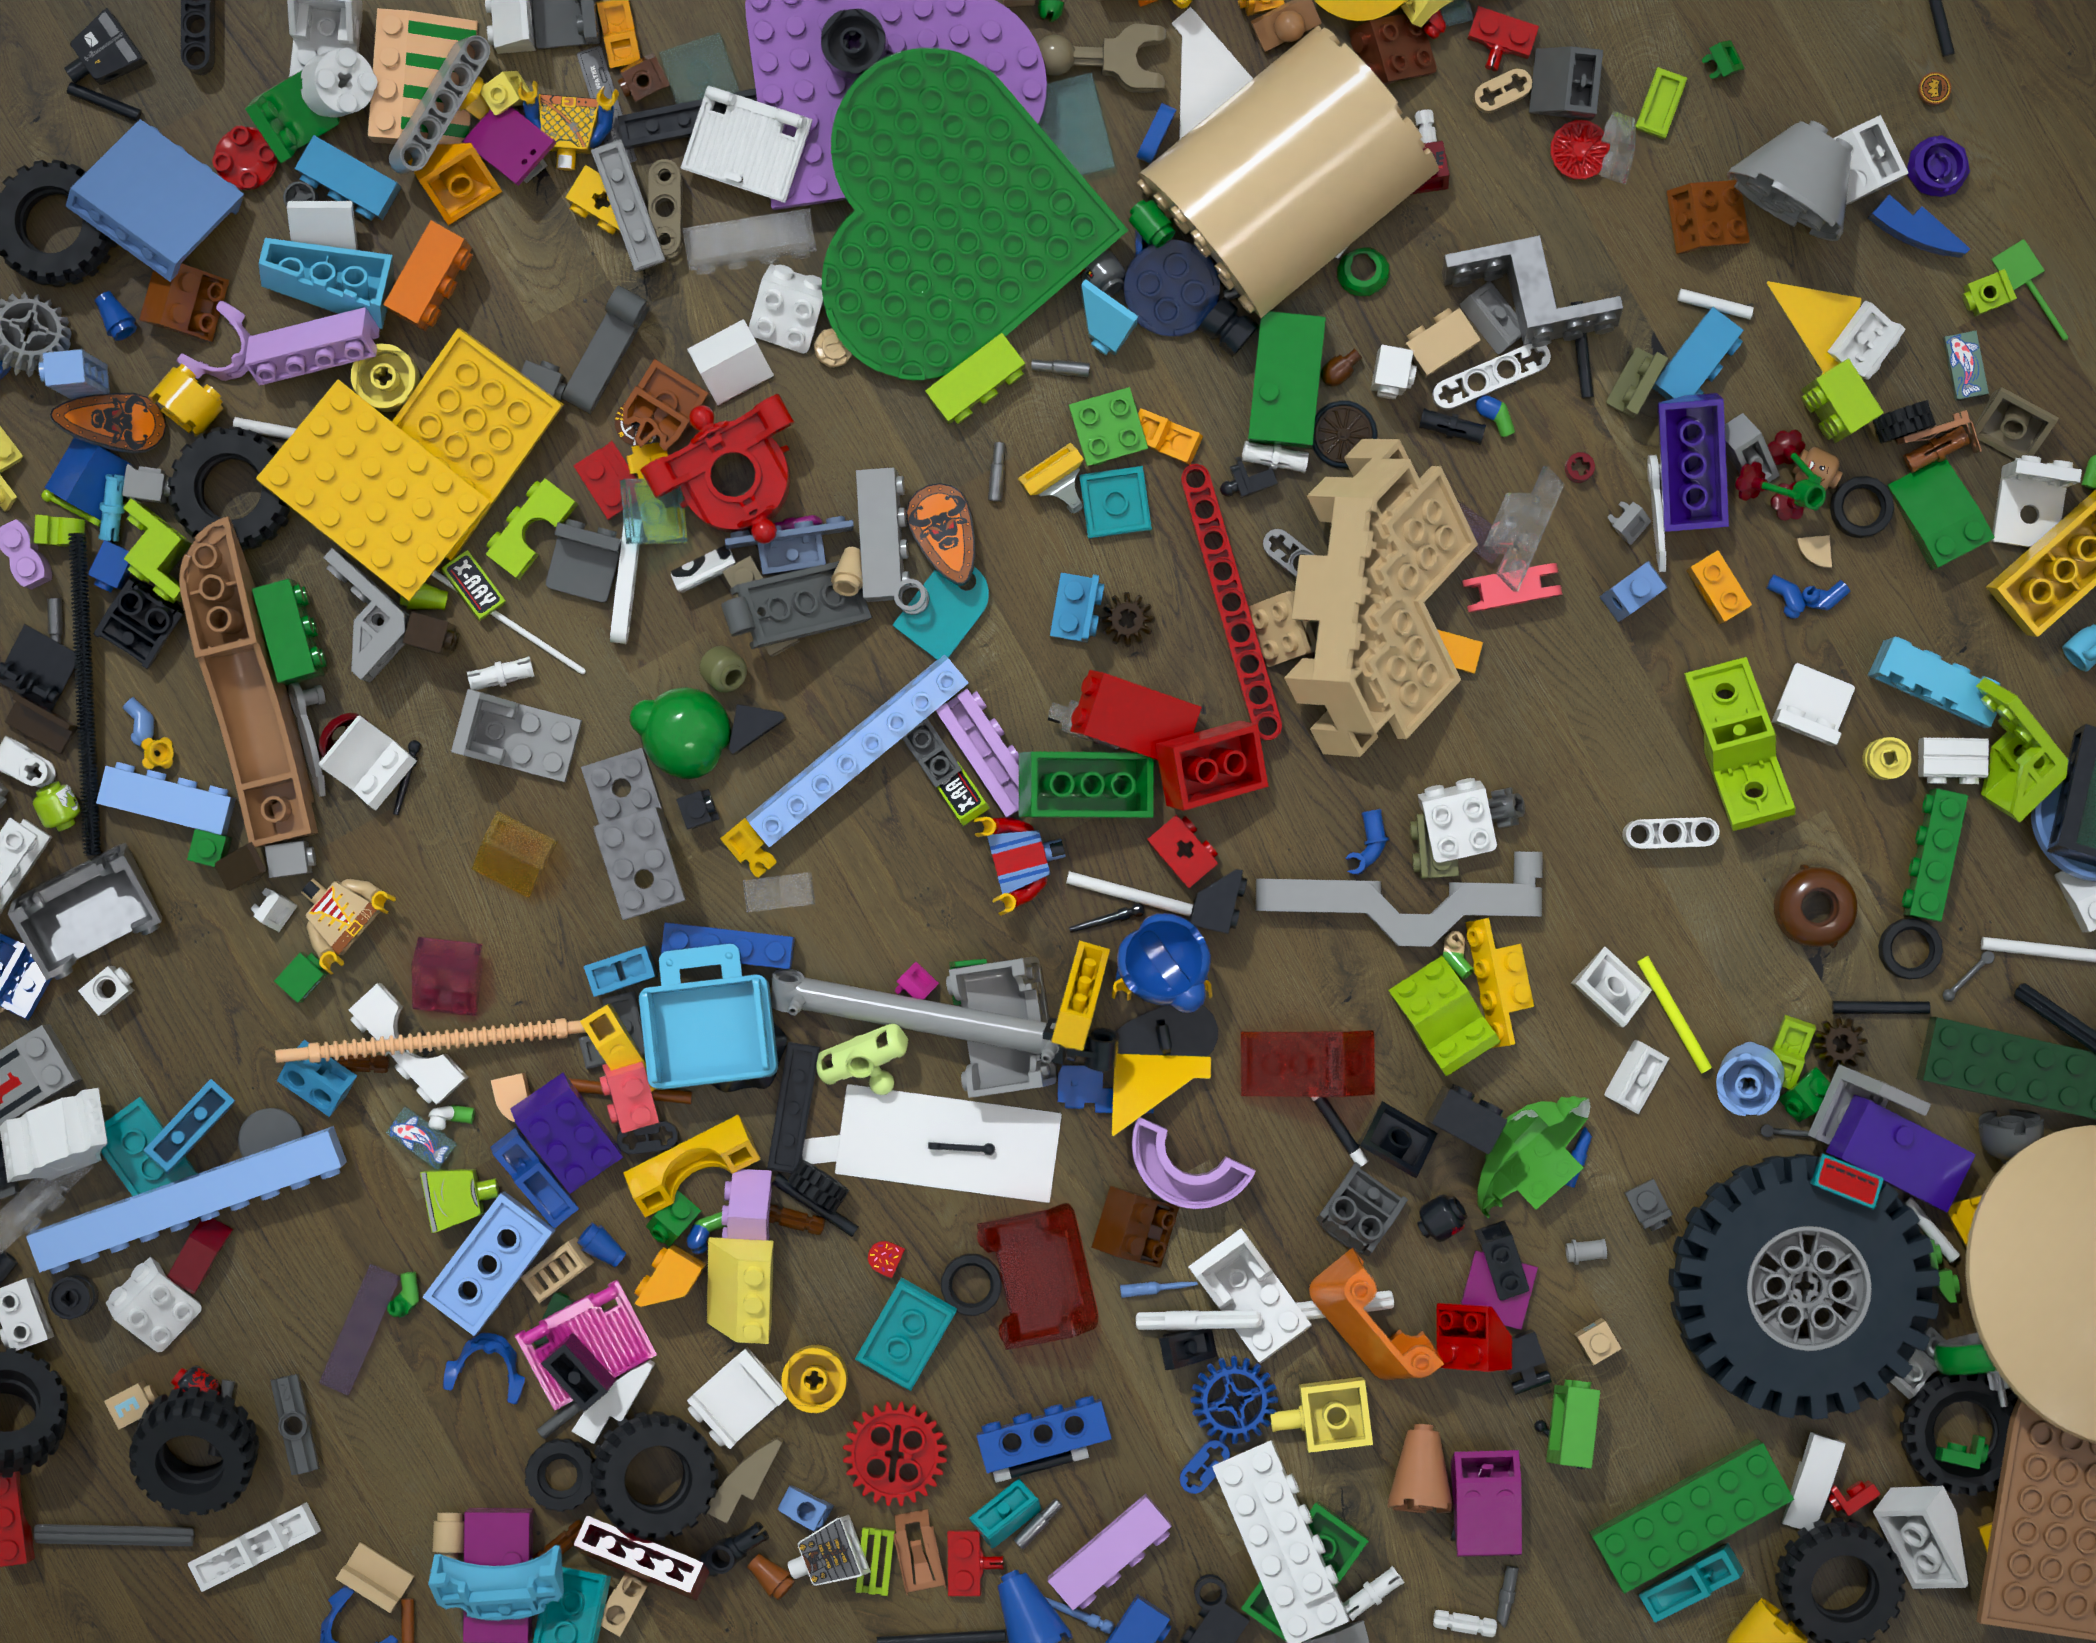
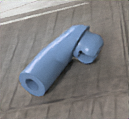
M132 697L125 703L122 709L134 719L133 733L131 734L132 742L135 745L141 746L144 739H152L154 735V717L141 703Z

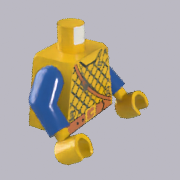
M533 80L532 87L534 91L526 92L523 89V83L520 82L518 95L524 100L525 118L556 142L555 146L550 150L557 152L556 169L574 171L576 153L591 154V150L600 146L612 130L613 105L618 99V90H614L612 99L604 96L605 87L603 86L596 98L539 94L538 100L536 98L538 83Z

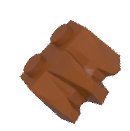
M654 359L638 386H635L623 406V424L629 425L634 422L640 424L634 438L640 448L653 436L658 435L660 437L659 445L666 451L690 426L689 414L691 410L696 406L703 405L710 393L659 360Z

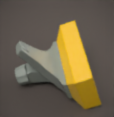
M1069 443L1017 478L1030 495L1038 494L1040 497L1045 495L1058 497L1066 502V508L1071 513H1076L1083 508V504L1076 493L1075 478L1080 471L1079 466L1084 459L1072 443Z

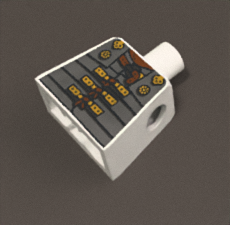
M849 1515L833 1520L798 1542L801 1556L788 1561V1568L794 1579L809 1574L814 1586L856 1578L871 1573Z

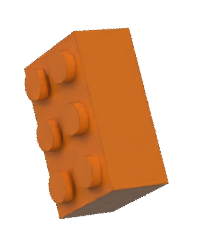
M430 220L383 305L393 314L424 331L427 330L428 326L433 327L441 315L442 310L438 308L443 299H449L457 286V282L454 281L460 269L465 271L472 260L473 254L470 253L472 247L464 238Z

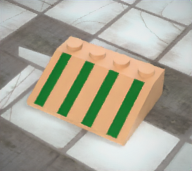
M377 8L373 73L377 77L378 83L370 100L368 137L373 143L395 144L453 45L459 40L474 35L477 36L478 21L409 10ZM468 44L467 53L474 59V48ZM452 71L451 79L458 86L460 82L459 76L455 71ZM437 97L435 101L436 107L440 112H443V101ZM458 109L438 144L462 143L463 139L470 133L471 114L466 110L460 111ZM421 124L420 133L427 139L428 129L425 125Z

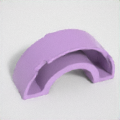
M1142 1117L1138 1118L1134 1123L1132 1152L1139 1174L1155 1194L1171 1204L1191 1209H1204L1222 1204L1238 1195L1248 1185L1256 1172L1255 1169L1227 1156L1222 1159L1217 1167L1207 1173L1191 1174L1183 1172L1171 1163L1166 1154L1165 1139L1168 1130Z

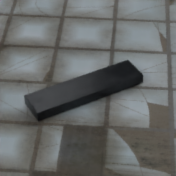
M788 1042L767 1169L792 1173L802 1159L816 1075V1064L820 1051L818 1046Z

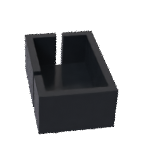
M1452 1084L1450 1088L1442 1086L1424 1120L1490 1154L1508 1121L1501 1117L1504 1110L1482 1099L1477 1104L1472 1101L1475 1096L1473 1093L1455 1084Z

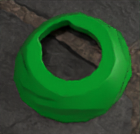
M1371 247L1358 248L1345 254L1337 266V279L1342 288L1350 294L1359 297L1370 296L1380 291L1386 285L1389 278L1388 261L1384 255ZM1359 254H1368V257L1376 265L1375 275L1369 280L1361 281L1356 279L1351 272L1353 257Z

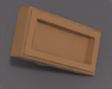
M1291 0L1250 21L1264 52L1284 42L1297 41L1303 36L1304 32L1322 24L1312 0Z

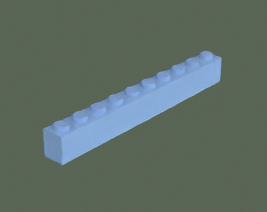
M332 1126L37 1229L27 1235L26 1238L39 1273L50 1269L51 1274L68 1269L70 1267L69 1262L80 1259L82 1264L99 1258L98 1252L110 1248L111 1253H115L130 1246L128 1242L140 1238L141 1243L159 1237L158 1231L169 1227L171 1232L181 1230L190 1226L189 1220L200 1217L201 1222L219 1216L218 1210L229 1206L231 1211L241 1209L250 1205L249 1199L260 1196L261 1200H266L279 1195L280 1188L289 1185L292 1190L310 1184L309 1178L321 1175L322 1179L330 1178L339 1174V1168L347 1161L335 1128Z

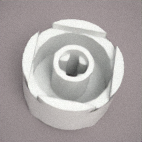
M351 48L335 49L318 55L305 65L301 73L303 87L301 93L305 103L313 112L324 117H342L363 109L370 102L378 83L377 77L367 60Z

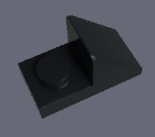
M1212 1329L1181 1330L1166 1333L1163 1335V1338H1159L1165 1370H1174L1217 1357Z

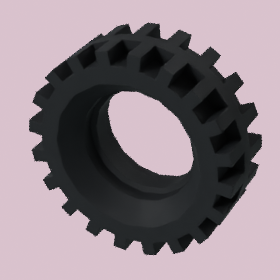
M1984 1373L1930 1376L1926 1381L1927 1383L1920 1388L1909 1404L1905 1403L1903 1408L1905 1416L1903 1422H1900L1899 1429L1903 1433L1901 1445L1908 1455V1462L1918 1471L1922 1478L1934 1486H1944L1945 1490L1952 1494L1958 1495V1493L1975 1496L1978 1492L1996 1490L1994 1486L1999 1484L2008 1426L2017 1402V1396L2013 1391L2005 1389L2008 1406L2000 1407L1998 1392L1990 1390L1987 1374ZM1968 1401L1975 1403L1986 1411L1991 1420L1993 1434L1988 1446V1455L1985 1463H1980L1979 1469L1935 1459L1937 1444L1934 1437V1426L1936 1419L1944 1408L1955 1402Z

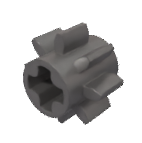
M1512 788L1491 791L1492 798L1488 799L1492 823L1497 822L1498 828L1519 825L1518 818L1525 814V803L1522 796L1518 793L1513 794Z

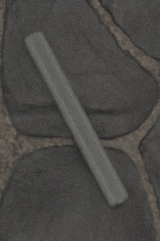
M37 1524L34 1527L33 1537L36 1543L192 1546L194 1544L195 1532L192 1527Z

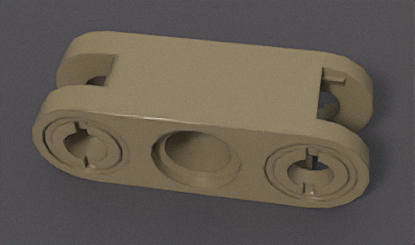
M661 159L653 163L649 169L648 213L665 259H672L679 255L683 246V177L676 163L668 159ZM662 175H671L669 180L661 181ZM663 202L674 204V211L668 217H662L657 213L659 205ZM663 238H671L668 245H661Z

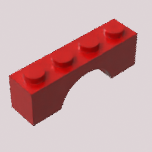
M13 1472V1477L2 1478V1473H0V1567L26 1564L35 1559L31 1526L26 1520L22 1505L20 1472Z

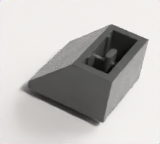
M1572 46L1536 49L1529 113L1593 120L1597 114L1603 50Z

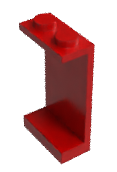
M1089 670L1088 676L1082 682V695L1078 707L1075 708L1071 717L1072 726L1070 731L1158 761L1155 744L1194 733L1202 707L1104 672Z

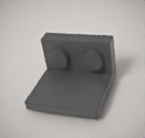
M532 0L536 47L540 50L600 44L597 1Z

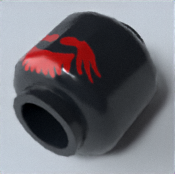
M1442 1194L1420 1207L1419 1215L1421 1220L1417 1224L1426 1238L1432 1237L1438 1242H1444L1464 1229L1467 1213L1455 1196L1449 1197Z

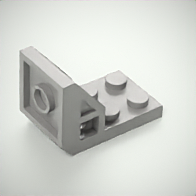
M332 548L323 557L330 563L326 568L340 581L342 580L346 583L349 580L354 585L350 590L360 600L368 604L354 619L351 671L361 680L370 683L405 645L403 639L410 615L346 556ZM381 617L384 623L378 626V620Z
M468 689L451 752L566 783L582 720Z

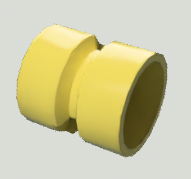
M1894 737L1877 739L1865 748L1862 756L1863 766L1866 772L1875 779L1889 780L1898 778L1909 769L1911 752L1907 744L1901 739Z

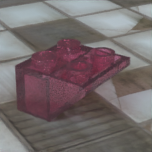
M418 937L412 960V1009L476 1016L482 974V944Z

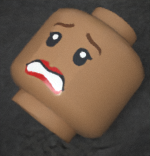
M1812 447L1809 451L1804 449L1799 457L1814 474L1822 478L1820 485L1825 488V491L1828 487L1834 490L1843 472L1838 470L1839 458L1819 447ZM1795 463L1792 472L1796 474V483L1808 479Z

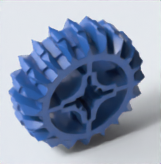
M1231 1356V1366H1226L1225 1360L1221 1357L1218 1359L1220 1369L1216 1370L1209 1363L1207 1368L1211 1375L1207 1377L1202 1372L1198 1374V1378L1205 1383L1203 1386L1199 1384H1193L1192 1386L1194 1391L1201 1393V1396L1191 1397V1403L1201 1404V1407L1195 1408L1192 1412L1194 1416L1204 1414L1205 1417L1198 1422V1425L1202 1428L1210 1423L1211 1427L1207 1432L1210 1437L1218 1429L1221 1431L1219 1434L1220 1442L1225 1441L1227 1433L1231 1434L1233 1444H1237V1434L1243 1433L1245 1442H1249V1430L1253 1429L1254 1433L1260 1436L1262 1432L1257 1425L1260 1422L1266 1427L1271 1425L1270 1421L1264 1416L1265 1414L1271 1415L1276 1412L1274 1408L1268 1407V1403L1278 1402L1277 1396H1268V1392L1274 1391L1276 1385L1274 1383L1264 1385V1382L1270 1378V1374L1265 1372L1258 1376L1257 1374L1261 1369L1259 1363H1256L1250 1370L1248 1369L1250 1359L1247 1357L1243 1359L1242 1366H1237L1236 1356ZM1231 1374L1245 1375L1252 1379L1258 1387L1240 1389L1235 1386ZM1222 1377L1225 1387L1223 1395L1214 1399L1215 1401L1207 1403L1210 1388ZM1229 1384H1231L1233 1392L1237 1396L1243 1395V1401H1239L1241 1405L1238 1406L1240 1415L1237 1414L1236 1409L1233 1408L1231 1403H1225V1399L1229 1398ZM1261 1396L1258 1412L1247 1422L1244 1415L1246 1404L1253 1401L1254 1398ZM1224 1410L1230 1411L1235 1416L1237 1425L1223 1424L1215 1419L1211 1413Z

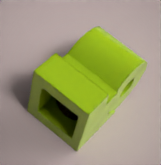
M35 514V544L67 547L71 545L68 544L71 541L68 540L71 537L68 536L69 533H85V520Z

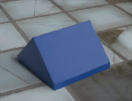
M74 438L45 488L66 502L101 520L102 511L99 510V506L104 500L106 474H112V477H114V474L125 476L127 464L133 465L99 445Z

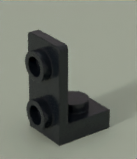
M1505 1220L1475 1230L1477 1241L1484 1253L1499 1300L1502 1301L1528 1292V1282L1512 1233Z

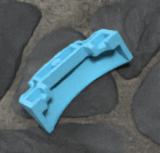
M555 1545L548 1552L533 1560L505 1566L470 1564L442 1554H434L428 1585L437 1605L445 1609L461 1608L466 1611L467 1617L495 1621L527 1618L545 1611L546 1604L551 1601L558 1602L563 1596L561 1546Z

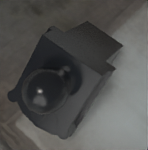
M1238 456L1235 457L1236 465L1230 466V472L1234 480L1225 481L1220 487V492L1228 497L1238 492L1240 498H1244L1273 487L1278 482L1272 468L1248 477L1242 459Z

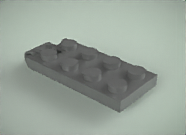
M839 561L738 584L730 589L732 595L737 594L738 597L721 604L731 636H739L751 632L754 640L749 643L751 650L864 623L872 617L866 600L863 598L862 589L858 590V593L854 596H843L834 591L831 578Z

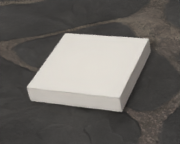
M288 201L287 214L291 241L358 250L353 201Z

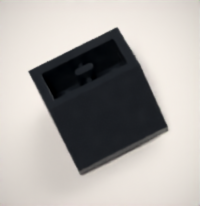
M1235 869L1196 893L1189 922L1196 927L1226 934L1229 933L1230 928L1236 929L1240 910L1234 909L1237 897L1244 896L1248 879L1242 877L1243 870Z

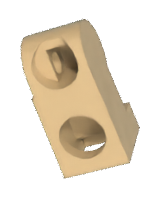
M625 1573L616 1590L614 1589L605 1604L601 1626L620 1637L649 1583L639 1577Z

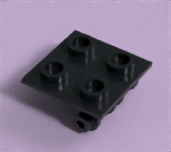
M24 624L5 663H0V683L46 709L53 711L74 667H76L74 663L77 661H74V659L77 657H74V655L77 653Z

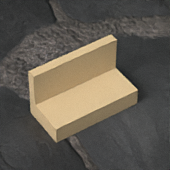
M360 1542L347 1564L337 1575L336 1580L391 1613L415 1575Z

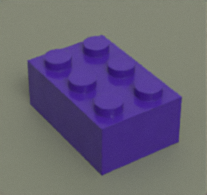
M564 1072L510 1108L518 1128L569 1194L623 1158L616 1140Z

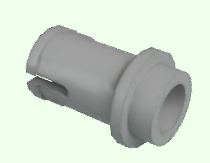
M1572 1239L1571 1243L1565 1244L1568 1263L1573 1262L1574 1265H1578L1579 1261L1607 1259L1605 1239L1576 1242L1575 1239Z

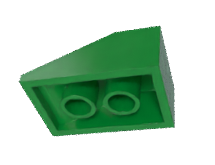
M1947 459L1941 462L1936 460L1918 469L1916 472L1909 473L1886 485L1930 570H1934L1995 538L1980 508Z

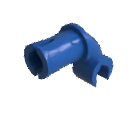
M1381 809L1361 813L1367 839L1364 845L1367 846L1360 854L1353 852L1345 858L1346 860L1357 858L1361 861L1357 869L1347 871L1353 875L1362 874L1368 866L1373 864L1381 855L1386 843L1390 841L1389 837L1385 835Z

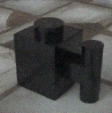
M1532 1329L1512 1336V1369L1506 1370V1373L1511 1375L1521 1372L1523 1378L1511 1383L1515 1395L1552 1382L1548 1370L1535 1374L1533 1367L1546 1361L1536 1333Z

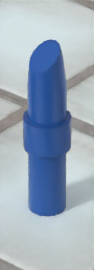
M1586 1126L1582 1129L1575 1149L1571 1153L1581 1166L1585 1165L1588 1156L1586 1154L1592 1139ZM1580 1172L1565 1185L1575 1188Z

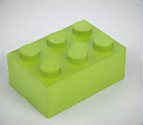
M1849 358L1801 389L1804 394L1801 397L1804 405L1809 412L1815 411L1821 420V423L1818 424L1821 432L1828 440L1832 438L1835 443L1884 413Z

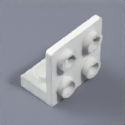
M1797 663L1792 669L1771 722L1829 746L1837 745L1842 734L1838 732L1855 687Z
M357 716L322 758L319 766L353 790L366 804L377 810L417 760L396 741L363 717Z

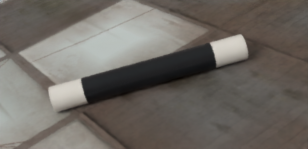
M1316 1081L1307 1085L1305 1090L1354 1163L1357 1162L1361 1166L1366 1164L1369 1160Z
M1085 1446L994 1471L993 1475L997 1483L1089 1458V1454Z

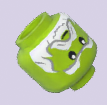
M56 781L36 791L37 796L33 800V806L45 828L56 827L57 831H63L75 825L74 818L79 815L81 808L69 785H60V782Z

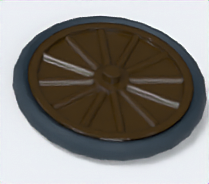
M1351 401L1332 402L1324 406L1315 416L1312 448L1315 454L1330 466L1349 468L1344 457L1361 439H1377V427L1372 415L1357 403Z

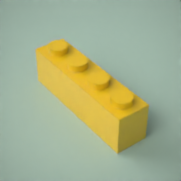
M1079 940L1051 1042L1060 1044L1065 1048L1083 1051L1110 949Z

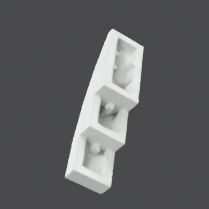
M306 1502L187 1564L201 1592L319 1533L321 1529Z

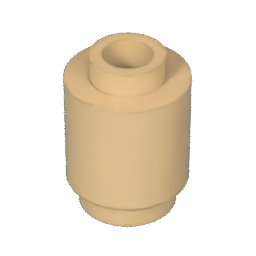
M437 1513V1520L434 1521L432 1552H439V1554L452 1559H458V1553H464L463 1513Z

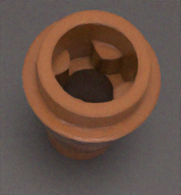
M760 1553L747 1566L768 1596H773L777 1600H780L795 1583V1580L790 1577L789 1571L768 1560Z

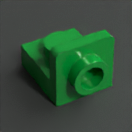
M1973 1434L1969 1453H1966L1967 1446L1948 1442L1947 1448L1937 1446L1935 1459L1979 1469L1980 1463H1985L1988 1455V1444H1985L1986 1438Z

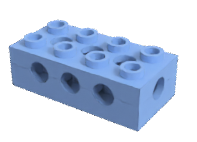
M505 1191L500 1193L424 1294L423 1298L473 1336L477 1335L556 1229H553L552 1226ZM504 1229H510L516 1234L517 1240L514 1246H508L502 1241ZM485 1255L495 1258L497 1268L494 1272H489L483 1267L482 1260ZM465 1281H471L476 1285V1297L471 1298L465 1295L463 1292Z

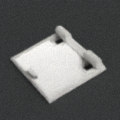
M707 86L681 169L786 203L813 120L722 89ZM715 101L728 105L725 115L712 111ZM785 124L797 128L794 137L782 134Z

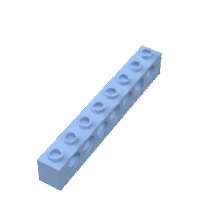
M943 655L746 818L749 824L768 847H771L966 686L968 681L950 659Z

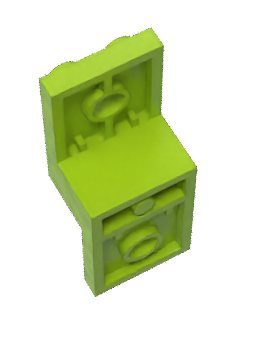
M1747 657L1685 673V682L1704 732V753L1732 830L1736 831L1795 815V805L1776 757V734ZM1721 690H1730L1734 693L1728 699L1719 698L1716 694ZM1757 788L1763 794L1758 798H1751L1746 795V792L1749 789Z

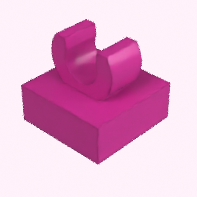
M915 962L896 981L899 985L896 987L895 992L899 994L905 989L912 998L924 1000L939 983Z

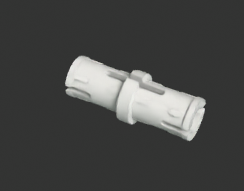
M1245 441L1242 461L1267 465L1269 469L1272 468L1273 470L1285 468L1305 473L1309 453L1281 448L1279 444L1269 446Z
M529 656L502 664L501 661L494 662V666L467 672L470 688L474 691L496 685L504 687L507 686L508 682L534 677Z
M1391 1566L1389 1570L1371 1583L1365 1582L1363 1589L1345 1602H1342L1346 1613H1348V1616L1353 1621L1375 1603L1378 1606L1383 1602L1381 1600L1383 1597L1405 1582L1395 1568Z

